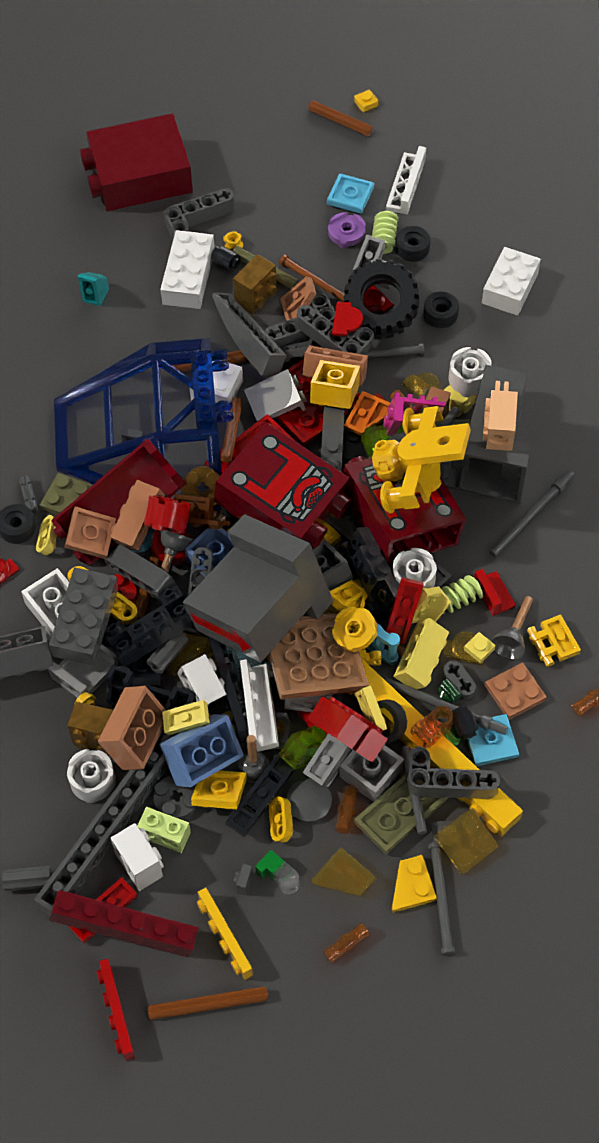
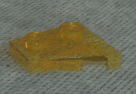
M340 847L311 882L316 886L362 897L377 879Z

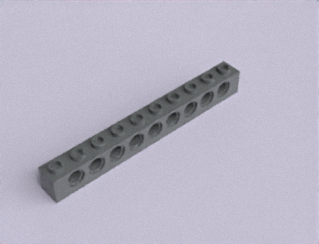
M163 727L144 769L130 770L35 897L34 902L38 910L50 917L58 890L77 895L112 847L111 837L125 829L155 788V785L169 767L160 744L179 733L167 735L164 733Z

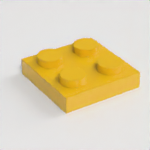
M218 771L196 784L191 797L192 806L237 809L247 781L246 773Z

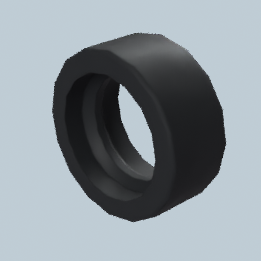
M385 699L377 701L379 708L388 710L394 720L392 733L388 735L381 734L388 738L386 743L398 740L407 729L408 720L406 712L394 700Z

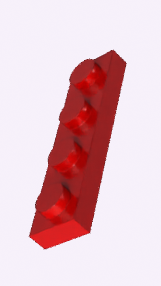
M107 958L99 961L101 969L96 971L100 985L105 983L107 992L102 993L106 1008L111 1007L113 1015L108 1016L112 1031L117 1030L119 1039L114 1040L118 1055L123 1053L126 1061L135 1058L112 968Z

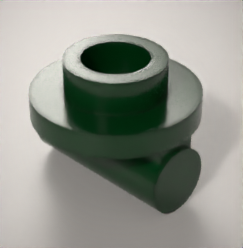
M445 679L442 685L437 688L439 698L452 704L462 696L449 679Z

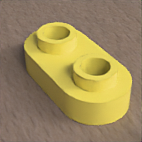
M48 515L41 523L36 544V551L45 556L51 554L56 548L57 534L53 531L56 527L51 522L54 518L52 515Z

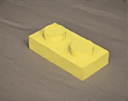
M204 700L162 712L164 733L167 735L210 724L208 705Z

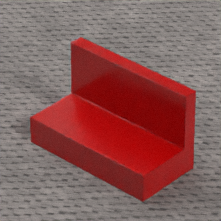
M483 568L475 571L474 578L481 586L483 600L492 616L516 607L497 571L487 575Z

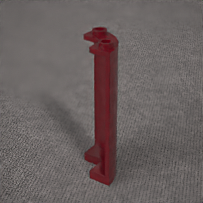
M146 439L51 520L56 527L53 531L61 540L64 537L67 538L75 507L116 518L115 523H117L120 517V510L129 498L130 488L135 485L137 480L159 488L165 494L164 497L171 498L182 489L186 482L152 442ZM112 539L110 542L109 550L117 544ZM73 552L80 562L84 560L89 566L99 559V557L82 552Z

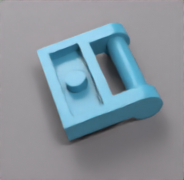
M377 624L378 636L365 649L369 652L381 651L382 660L390 665H394L398 662L397 646L400 643V637L396 633H387L382 626ZM385 644L388 645V651L384 649Z

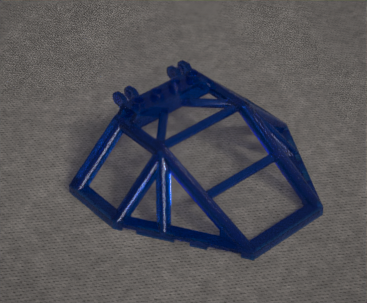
M210 338L150 343L54 399L57 471L63 474H71L93 485L104 475L90 470L89 465L131 453L146 439L152 442L164 458L163 444L206 440L208 465L221 476L222 469L217 423L232 421L234 415L229 411L233 407L231 401L221 400L217 403L215 402L213 372L229 369V363L225 361L228 358L227 351L215 350L211 353ZM191 364L193 379L172 365ZM152 367L156 432L114 445L111 386ZM160 368L194 391V399L165 427ZM103 390L106 447L69 458L67 406H73V403ZM195 410L197 429L174 430ZM216 504L214 505L213 510L222 508L220 505Z

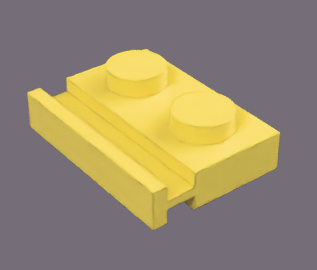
M371 685L356 692L355 694L365 719L377 725L383 731L386 730L385 720Z

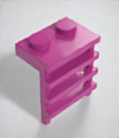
M395 393L388 407L387 415L384 417L383 426L387 428L386 435L393 436L397 433L403 422V413L411 404H416L413 411L415 414H419L423 405L428 407H445V402L437 401V397H433L432 400H425L423 395L419 399L412 398V394H408L407 397H400V393Z

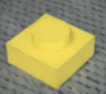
M478 632L464 646V651L481 664L495 650L496 645Z

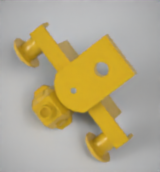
M438 406L424 408L423 413L415 414L410 407L405 409L402 426L406 436L400 443L396 440L378 441L375 444L372 455L373 467L378 477L385 481L380 490V500L386 512L393 513L395 509L419 508L420 505L415 492H420L424 503L429 502L431 492L437 490L441 485L440 462L464 459L471 432L469 423L436 427L435 422L443 421V416ZM406 472L402 487L394 488L390 481L401 480Z

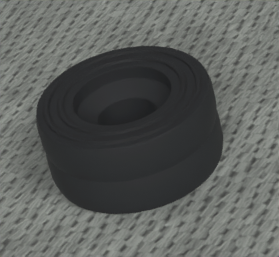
M407 226L401 229L396 237L397 254L402 259L411 262L424 259L430 251L431 239L429 233L419 226ZM415 241L418 245L410 246L408 243Z
M438 291L426 298L423 315L429 325L436 328H447L456 322L459 313V303L454 295ZM438 307H444L446 311L441 313L438 312L436 309Z
M11 504L0 511V536L5 541L12 544H20L26 542L34 535L36 522L32 511L27 506ZM15 520L22 522L19 527L14 528L10 526Z

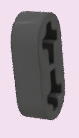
M447 662L443 670L444 679H449L462 694L460 699H471L476 690L475 682L460 662ZM450 669L453 671L457 670V677L454 673L449 674ZM462 684L465 688L470 687L469 692L466 690L461 691Z

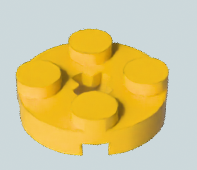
M345 608L338 613L334 620V629L332 628L333 637L342 648L349 652L365 649L378 636L377 622L373 615L365 608ZM354 624H355V626H359V625H360V628L358 629V630H359L358 632H356V633H354V632H353V633H350V631L352 630V628H351L352 625H354Z

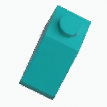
M91 272L80 273L78 275L82 302L101 306L109 291L107 277Z

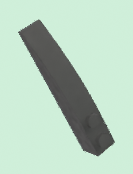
M213 293L212 297L228 332L244 356L259 371L260 375L270 377L279 374L286 354L230 293Z
M325 405L321 459L342 472L345 409Z

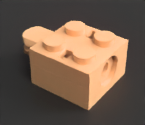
M496 381L495 390H491L490 398H486L483 441H487L486 449L512 451L518 392L508 391V381H504L503 391H500V381Z

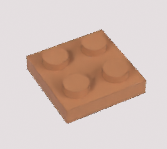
M75 507L64 548L106 559L111 542V529L115 524L116 518Z
M523 662L485 682V687L503 714H507L508 720L545 702L547 698Z

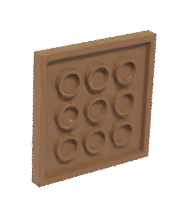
M338 613L322 614L318 619L311 616H302L269 653L280 700L356 692L369 686L359 651L349 652L342 648L333 637L332 628L334 629V620Z

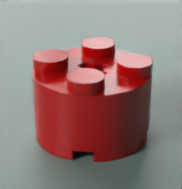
M149 495L144 525L160 531H165L166 528L172 530V532L184 534L187 528L191 503L182 500L178 503L179 501L173 498Z

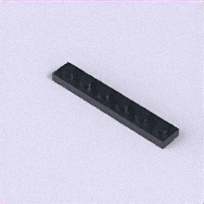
M207 635L219 676L225 682L226 699L240 743L246 742L249 732L247 718L244 719L242 714L246 711L243 700H238L236 695L240 694L237 681H232L231 676L234 675L230 662L226 663L225 660L228 657L225 644L221 645L219 641Z

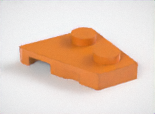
M362 391L344 424V428L361 436L366 435L384 421L390 402Z

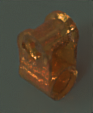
M439 706L411 728L410 733L416 735L423 742L425 749L433 746L443 735L451 730L453 724L451 709L446 706ZM440 717H444L448 719V721L442 723L439 722L437 719Z

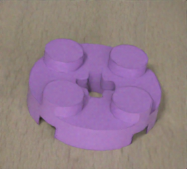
M343 212L331 218L328 226V235L340 248L346 249L365 239V221L357 214L352 216L347 215L348 212Z

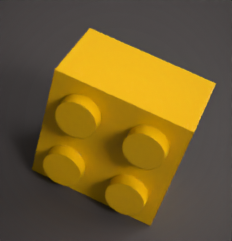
M320 360L311 381L310 403L321 406H333L340 409H351L359 389L360 366Z

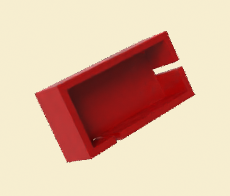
M322 696L307 718L372 763L388 740V738L381 734L383 729L333 697L328 700Z

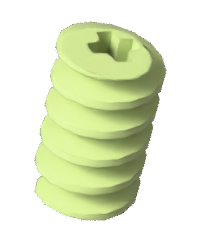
M391 211L379 212L374 217L372 236L385 241L384 254L393 251L397 233L398 216Z
M470 575L465 576L464 579L457 580V583H451L449 587H442V591L451 600V604L447 608L450 613L454 612L453 605L458 610L461 609L460 602L465 606L469 605L468 598L473 603L476 602L475 595L480 599L483 598L479 582Z

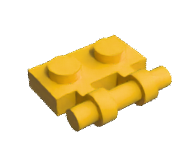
M561 614L542 621L540 625L542 630L537 632L534 626L527 629L531 644L536 646L540 660L544 661L547 667L554 664L552 659L554 655H557L561 662L580 654L581 649ZM548 639L551 647L546 648L543 640Z

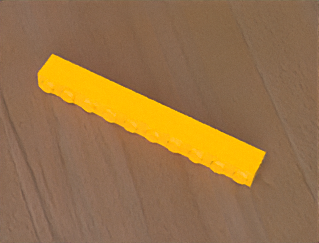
M361 659L369 686L371 685L376 700H394L406 712L408 720L407 729L404 735L399 738L405 746H409L411 750L415 747L427 749L430 754V768L480 770L371 666ZM347 692L349 695L353 694L356 697V692ZM382 708L380 709L381 714L391 734L394 729L393 717L388 710ZM440 780L444 785L448 784L447 782ZM467 781L460 782V784L465 787L471 785ZM500 788L497 795L490 799L457 798L468 804L471 812L476 817H481L486 822L489 830L493 833L497 832L501 837L519 822L522 817L523 810Z

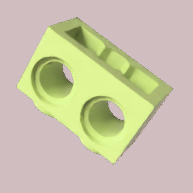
M148 807L145 808L137 825L139 830L143 828L146 831L150 842L182 853L191 833L189 822Z

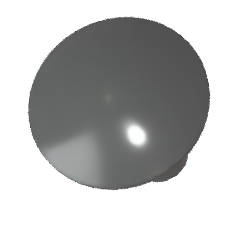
M313 779L297 781L290 787L286 796L291 803L292 815L298 820L317 823L321 821L330 810L332 804V796L328 787L320 785Z

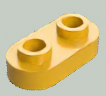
M277 796L269 805L270 834L274 841L286 843L293 835L291 803L287 798Z

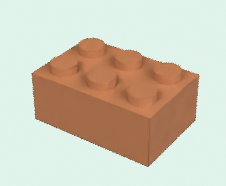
M146 686L125 687L98 743L122 770L144 769L163 730L162 712L166 711V709Z

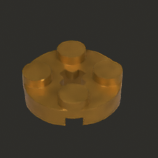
M195 467L183 478L186 485L182 488V494L214 498L216 480L220 475L211 467ZM201 482H205V486H209L205 493H201L197 489Z

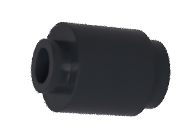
M216 246L212 251L211 259L215 264L228 271H233L239 267L240 256L224 246Z
M467 705L450 711L452 716L450 719L458 738L463 737L464 740H467L477 735L475 731L479 730L472 710L468 709Z

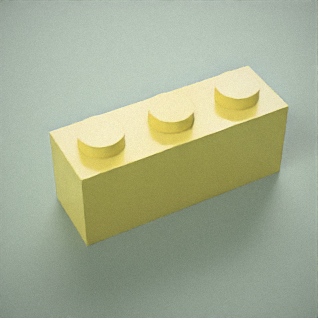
M431 618L417 622L393 677L415 689L426 687L431 681L433 669L439 662L438 657L441 650L447 644L446 639L449 631Z

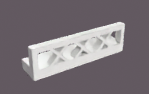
M419 146L416 155L404 152L386 205L387 211L408 215L425 163L426 147ZM406 160L414 161L413 165L408 166ZM409 173V178L404 180L401 175ZM404 186V192L399 193L397 188ZM400 200L401 207L392 205V202Z
M247 659L240 660L249 735L256 737L257 752L279 747L269 667L267 664L251 667Z

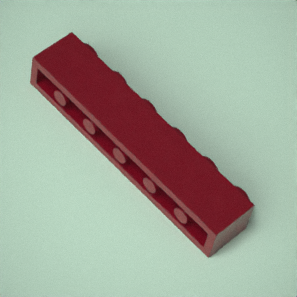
M61 890L57 891L49 921L184 957H189L192 953L198 931L196 926Z

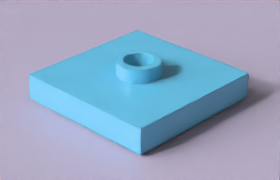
M339 173L327 198V205L362 214L374 189V182Z
M507 714L491 717L493 721L508 727L506 735L479 727V730L475 731L477 735L467 739L476 767L519 757V751Z

